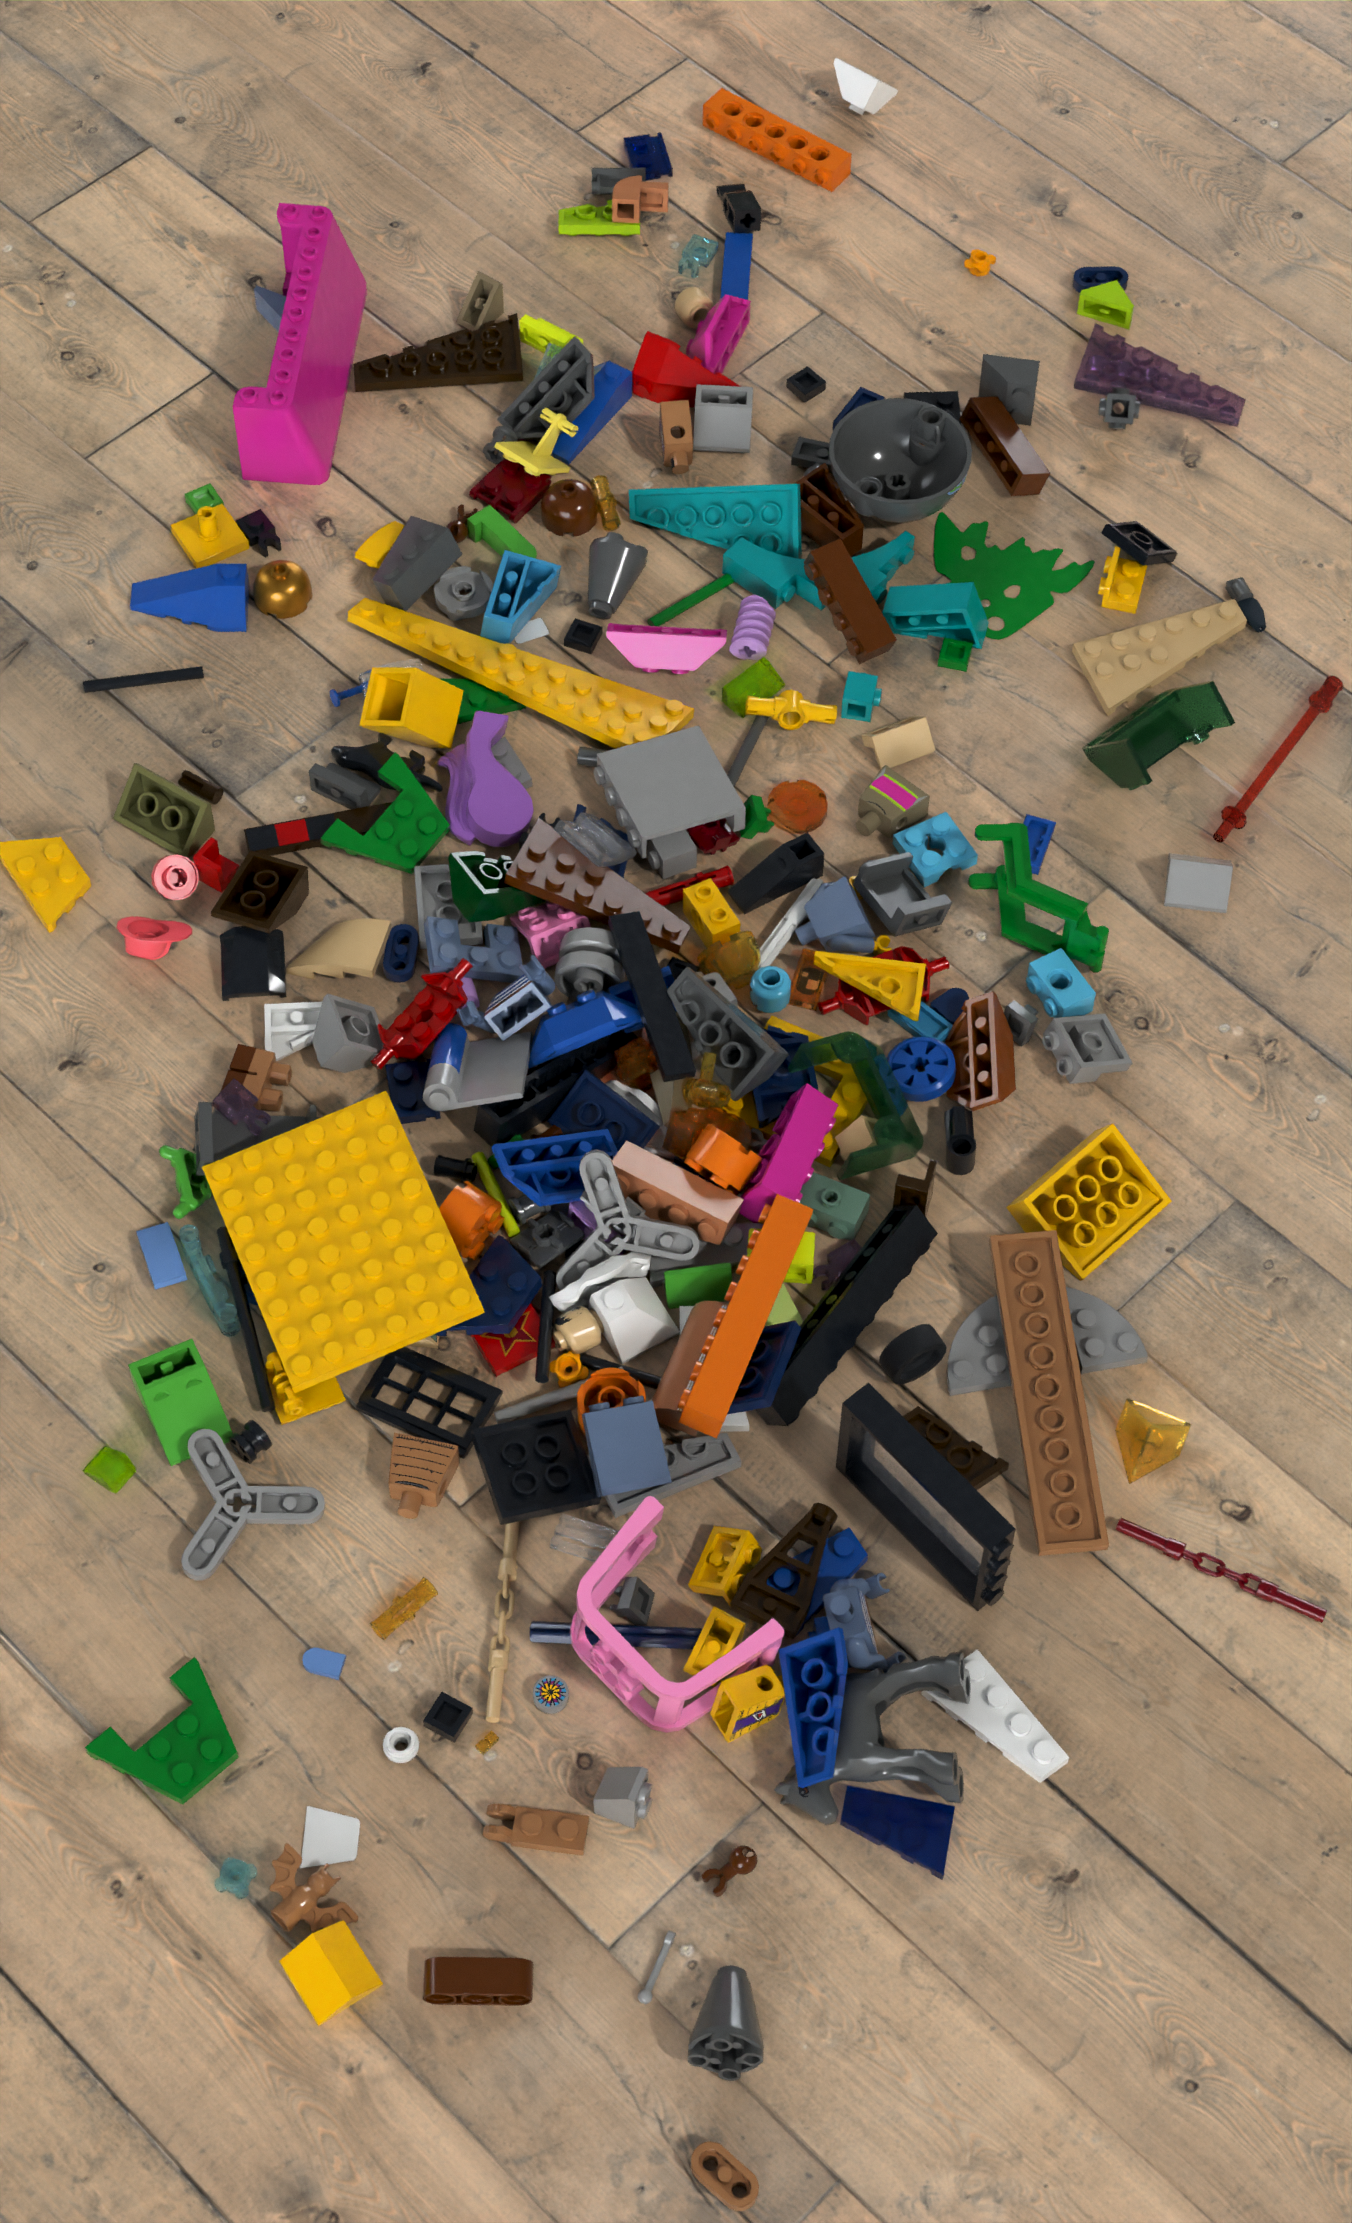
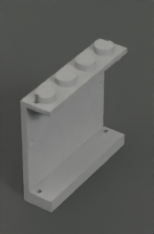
M699 725L597 754V767L593 770L595 780L598 785L604 787L608 805L614 806L619 825L621 827L625 826L630 846L632 848L636 847L642 859L646 858V840L722 818H726L733 832L745 829L746 807Z

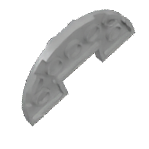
M1066 1287L1081 1374L1147 1363L1148 1355L1139 1335L1118 1311L1097 1297ZM997 1295L979 1305L965 1319L955 1335L947 1366L949 1396L1011 1386Z

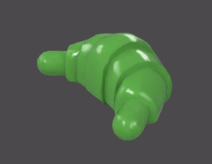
M164 1145L159 1149V1154L161 1157L170 1160L171 1166L175 1168V1184L177 1191L180 1193V1204L174 1208L173 1215L177 1219H182L190 1211L196 1210L206 1200L210 1199L212 1191L206 1176L196 1175L195 1153L184 1148L175 1149Z

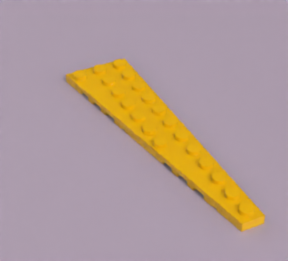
M368 598L362 599L348 611L347 621L497 693L499 691L509 696L508 698L615 749L680 731L694 716V708L683 705L679 700H668L517 649L512 644H502Z

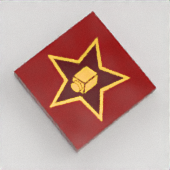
M530 1303L510 1333L493 1334L486 1332L481 1335H470L496 1377L537 1357L540 1317ZM553 1338L551 1342V1349L555 1348V1341Z

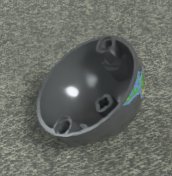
M891 398L861 405L844 416L831 435L829 456L831 470L841 492L854 505L855 510L859 514L875 516L886 522L907 523L931 516L944 508L954 498L967 477L971 464L972 448L964 428L946 411L932 404L914 399Z

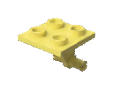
M546 407L542 410L544 414H540V417L551 425L537 446L529 441L495 443L494 448L501 451L505 459L525 466L524 470L534 476H540V474L555 476L556 473H569L570 470L569 466L551 456L559 434L562 430L570 435V437H574L577 434L578 426L567 421L565 415L561 413L556 414Z

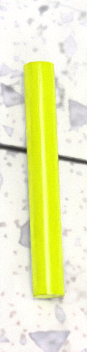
M476 1152L471 1158L473 1162L477 1163V1171L488 1194L501 1202L500 1215L504 1217L503 1226L507 1235L514 1237L520 1233V1229L484 1153Z

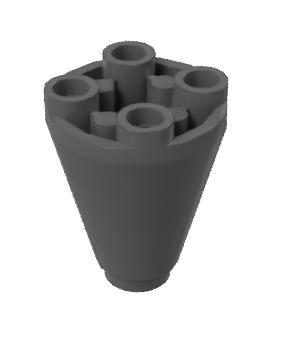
M608 532L606 537L594 539L589 548L588 611L592 616L599 619L611 618V615L616 612L647 563L648 550L645 547L629 543L624 540L622 535L615 532Z
M724 1966L718 1969L717 1975L712 1980L691 2033L688 2062L692 2066L702 2067L703 2069L718 2073V2076L723 2080L734 2081L741 2077V2073L748 2072L762 2064L764 2043L751 1984L747 1978L746 1971L737 1966Z

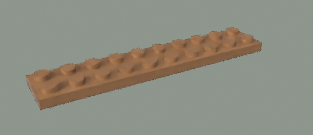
M1057 1231L991 1235L989 1238L990 1253L1038 1556L1108 1550L1109 1540Z

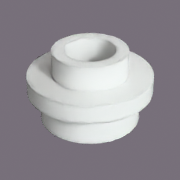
M397 1727L389 1731L384 1737L383 1750L389 1760L395 1763H406L417 1755L419 1740L411 1729ZM404 1742L408 1747L403 1751H398L395 1749L396 1744Z

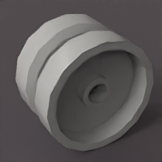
M585 927L574 929L564 935L560 944L559 961L557 962L554 976L555 985L561 993L570 997L575 989L580 993L594 990L595 993L604 991L611 994L609 987L625 981V970L610 931Z

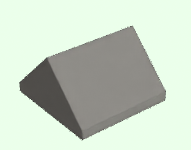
M1169 853L1164 906L1226 913L1233 871L1231 860Z

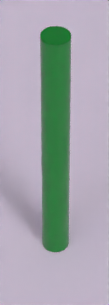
M729 574L721 576L647 620L648 625L661 626L733 584L734 579Z

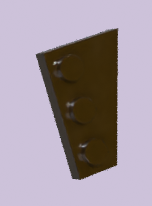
M919 1406L903 1416L976 1490L1008 1470V1462L1000 1457L996 1459L982 1450L983 1447L973 1440L969 1442L953 1432L951 1426Z

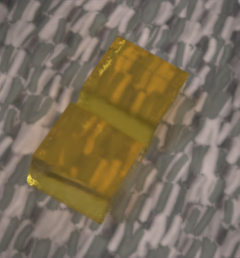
M491 1730L484 1737V1740L482 1739L475 1745V1748L484 1755L499 1741V1737Z

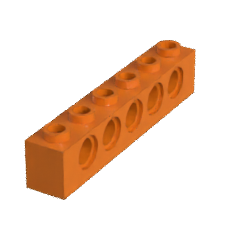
M721 88L703 104L704 127L830 192H833L850 175L851 153L724 88Z

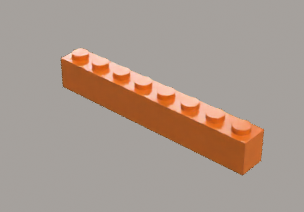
M776 1194L772 1206L765 1203L758 1222L763 1224L761 1231L754 1229L747 1248L752 1249L750 1257L742 1256L736 1270V1274L741 1275L738 1283L731 1281L724 1300L730 1302L727 1310L720 1307L713 1326L718 1328L715 1336L708 1334L701 1353L707 1355L704 1363L697 1361L689 1380L695 1382L692 1390L684 1389L677 1407L683 1410L678 1423L717 1439L814 1209L779 1194Z

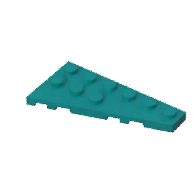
M800 484L629 490V515L632 520L727 550L739 539L744 538L768 551L802 559Z

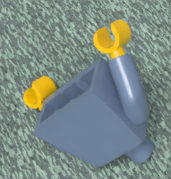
M844 876L836 882L821 884L811 900L804 906L810 922L795 929L797 937L803 946L819 939L827 952H873L874 956L892 950V948H884L888 947L890 943V938L887 935L879 936L876 941L873 939L875 934L859 901L863 897L853 886L857 876L850 877L849 881Z

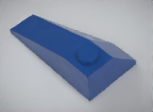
M611 361L594 366L595 398L572 422V424L578 426L577 434L574 437H570V435L563 432L558 437L551 456L568 465L632 397L631 371Z
M840 1627L778 1649L797 1781L800 1788L831 1779L834 1775L848 1668L844 1633Z

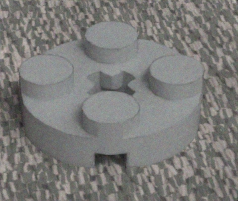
M467 566L451 568L445 571L437 585L435 584V602L438 608L446 613L447 617L452 621L476 617L486 611L493 589L492 581L481 570L479 574L471 571V567ZM464 590L466 593H470L467 595H460L459 591Z

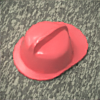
M140 916L122 918L118 921L116 927L124 935L125 950L128 954L150 960H156L165 956L169 952L172 942L188 938L192 935L193 931L189 925L182 922L154 920Z

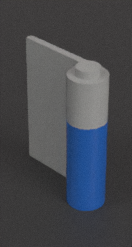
M448 1023L434 1041L423 1092V1101L432 1110L447 1111L523 1098L533 1040L532 1031L511 1035L504 1041L500 1037L470 1042L467 1032L462 1026Z

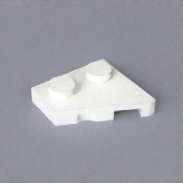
M323 1001L264 1004L265 1050L274 1052L276 1061L313 1044L312 1040Z

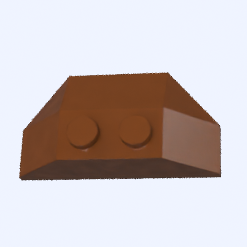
M994 991L965 1000L961 1008L963 1011L954 1022L945 1041V1044L954 1055L956 1064V1077L952 1086L947 1090V1097L972 1111L1000 1103L1016 1090L1013 1034L997 994Z

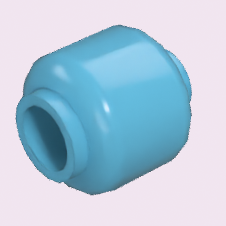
M765 966L755 971L750 981V999L752 1004L758 1010L765 1013L779 1012L787 1006L791 994L789 975L777 966Z

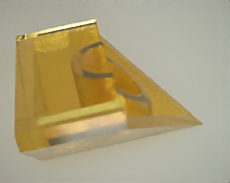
M1127 1398L1115 1431L1129 1484L1179 1457L1192 1424Z

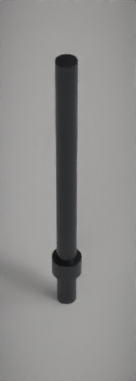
M220 1227L217 1229V1235L222 1251L219 1254L221 1265L227 1271L261 1409L263 1412H270L275 1409V1404L239 1267L241 1262L227 1227Z

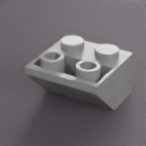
M696 385L693 450L750 453L753 387Z

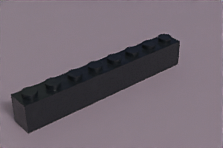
M895 1205L800 1325L801 1331L771 1407L755 1409L767 1425L789 1426L799 1417L800 1410L809 1399L817 1394L821 1383L837 1368L838 1362L845 1352L855 1345L856 1338L863 1329L873 1322L877 1311L893 1296L894 1289L901 1280L911 1273L915 1262L929 1250L930 1243L938 1233L917 1205Z

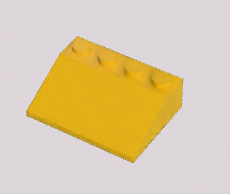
M1112 1123L1090 1134L1006 1208L1025 1233L1056 1230L1062 1265L1081 1281L1172 1201Z

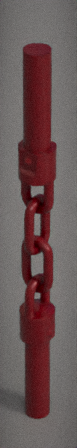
M1120 1518L1116 1526L1117 1531L1163 1551V1554L1177 1561H1180L1183 1557L1193 1562L1194 1567L1199 1571L1213 1577L1225 1576L1238 1582L1242 1590L1270 1603L1274 1601L1321 1623L1326 1616L1328 1610L1281 1590L1279 1585L1252 1573L1240 1574L1226 1568V1564L1221 1559L1204 1552L1195 1554L1186 1550V1543L1171 1537L1168 1539L1124 1518ZM1202 1557L1219 1564L1220 1566L1216 1567L1217 1572L1199 1565L1203 1562ZM1248 1578L1259 1582L1256 1590L1244 1585L1249 1582Z

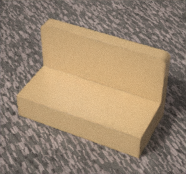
M914 715L861 735L864 747L874 749L880 770L885 765L892 768L935 751L927 719L924 716Z

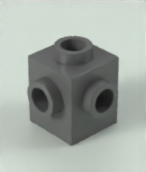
M1113 388L1112 393H1106L1105 398H1100L1098 415L1103 416V422H1109V428L1126 429V424H1133V418L1138 419L1140 401H1135L1136 395H1129L1130 389ZM1116 403H1122L1124 406V410L1120 414H1116L1113 411V406Z

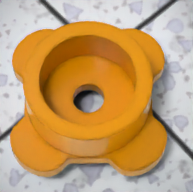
M975 249L971 251L970 258L964 261V266L974 276H985L990 272L991 264L996 262V257Z
M569 1351L550 1363V1371L556 1374L559 1379L558 1385L560 1388L571 1385L578 1380H585L589 1376L588 1368L583 1366L580 1361V1354H573ZM568 1367L572 1368L570 1373L566 1372Z

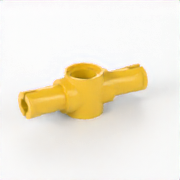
M786 690L780 693L779 696H774V698L748 695L745 704V715L771 717L772 720L778 721L782 728L796 730L802 727L803 724H808L809 721L835 724L837 705L811 703L810 700L804 699L800 692Z

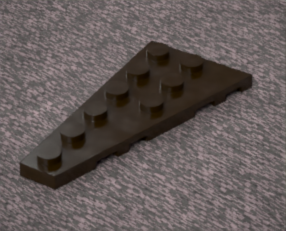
M517 313L509 315L508 320L500 323H495L494 320L484 323V328L474 331L469 329L460 330L426 341L427 345L416 349L413 346L402 348L403 353L393 356L383 354L353 364L355 392L523 381Z

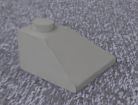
M331 994L324 996L312 1040L317 1060L321 1067L347 1073L372 1066L370 1061L381 1051L384 1045L377 1028L380 1022L374 1007Z

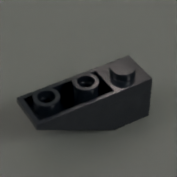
M807 832L778 847L728 890V894L743 914H746L809 883L813 878L817 879L823 876L825 853Z

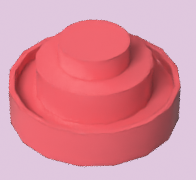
M178 854L166 855L159 859L153 867L151 874L152 885L156 892L163 898L170 900H182L190 896L197 888L199 880L198 870L194 863L187 857Z

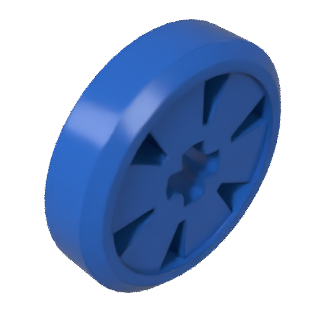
M922 1036L906 1039L897 1044L889 1052L885 1060L887 1084L897 1096L905 1100L923 1102L935 1099L943 1095L955 1080L956 1064L954 1055L945 1043L935 1038ZM923 1066L925 1071L918 1072L916 1067Z

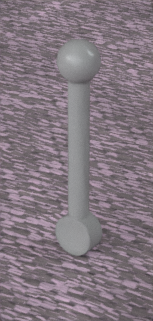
M668 1931L665 1937L663 1947L645 1989L638 1993V2000L642 2004H648L652 2000L651 1991L668 1951L675 1940L676 1933Z

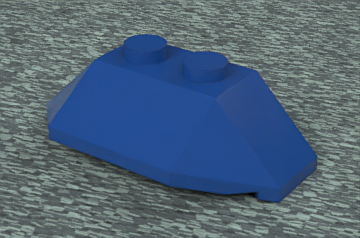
M594 990L579 994L576 997L577 1001L565 1005L564 1002L553 1005L547 1010L546 1014L542 1015L533 1036L528 1068L535 1067L588 1043L642 1022L637 1005L604 991L595 993Z
M608 1129L493 1144L491 1147L502 1175L539 1207L581 1201L580 1196L584 1192L585 1187L580 1175L579 1165L584 1154L591 1150H601L607 1153L612 1160L618 1153Z

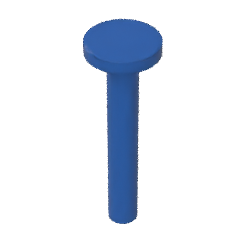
M368 683L337 693L335 689L330 690L332 703L335 707H339L340 700L367 691Z

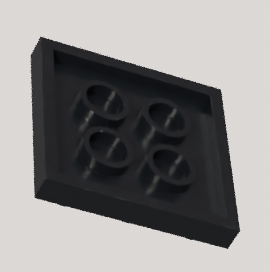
M571 1409L472 1429L471 1438L500 1525L600 1504L601 1497H597L593 1472Z

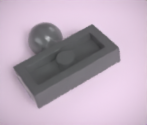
M799 437L792 454L791 465L807 468L804 476H806L823 463H826L829 473H832L829 443Z

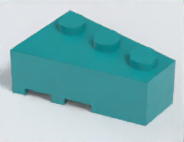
M974 582L892 586L889 588L882 612L894 634L927 639L928 635L973 643V648L978 649L983 647L989 624Z

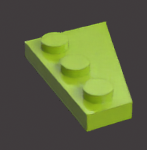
M608 200L607 205L601 207L586 204L560 209L558 230L559 234L576 236L578 234H593L596 236L620 234L630 236L632 234H640V221L639 223L612 222V200Z

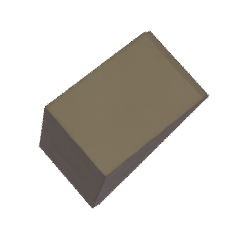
M480 271L477 272L456 320V323L471 331L484 328V323L495 321L504 313L503 284Z

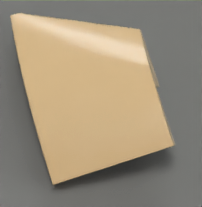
M365 918L341 922L330 928L286 968V973L315 979L317 973L344 979L346 973L373 978L392 929L391 921Z

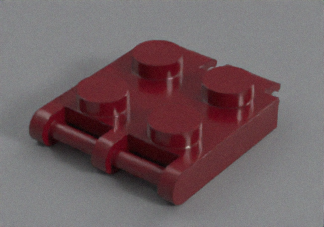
M503 459L470 490L469 496L474 500L478 498L484 501L496 511L499 510L509 516L510 521L517 523L543 498L544 493L552 482L549 480L551 476L548 474H540V476L531 475L524 470L525 466ZM483 493L487 494L488 496H490V497H492V498H494V499L492 500V499L486 497L485 495H483ZM502 505H505L514 511L512 512L509 509L503 507Z

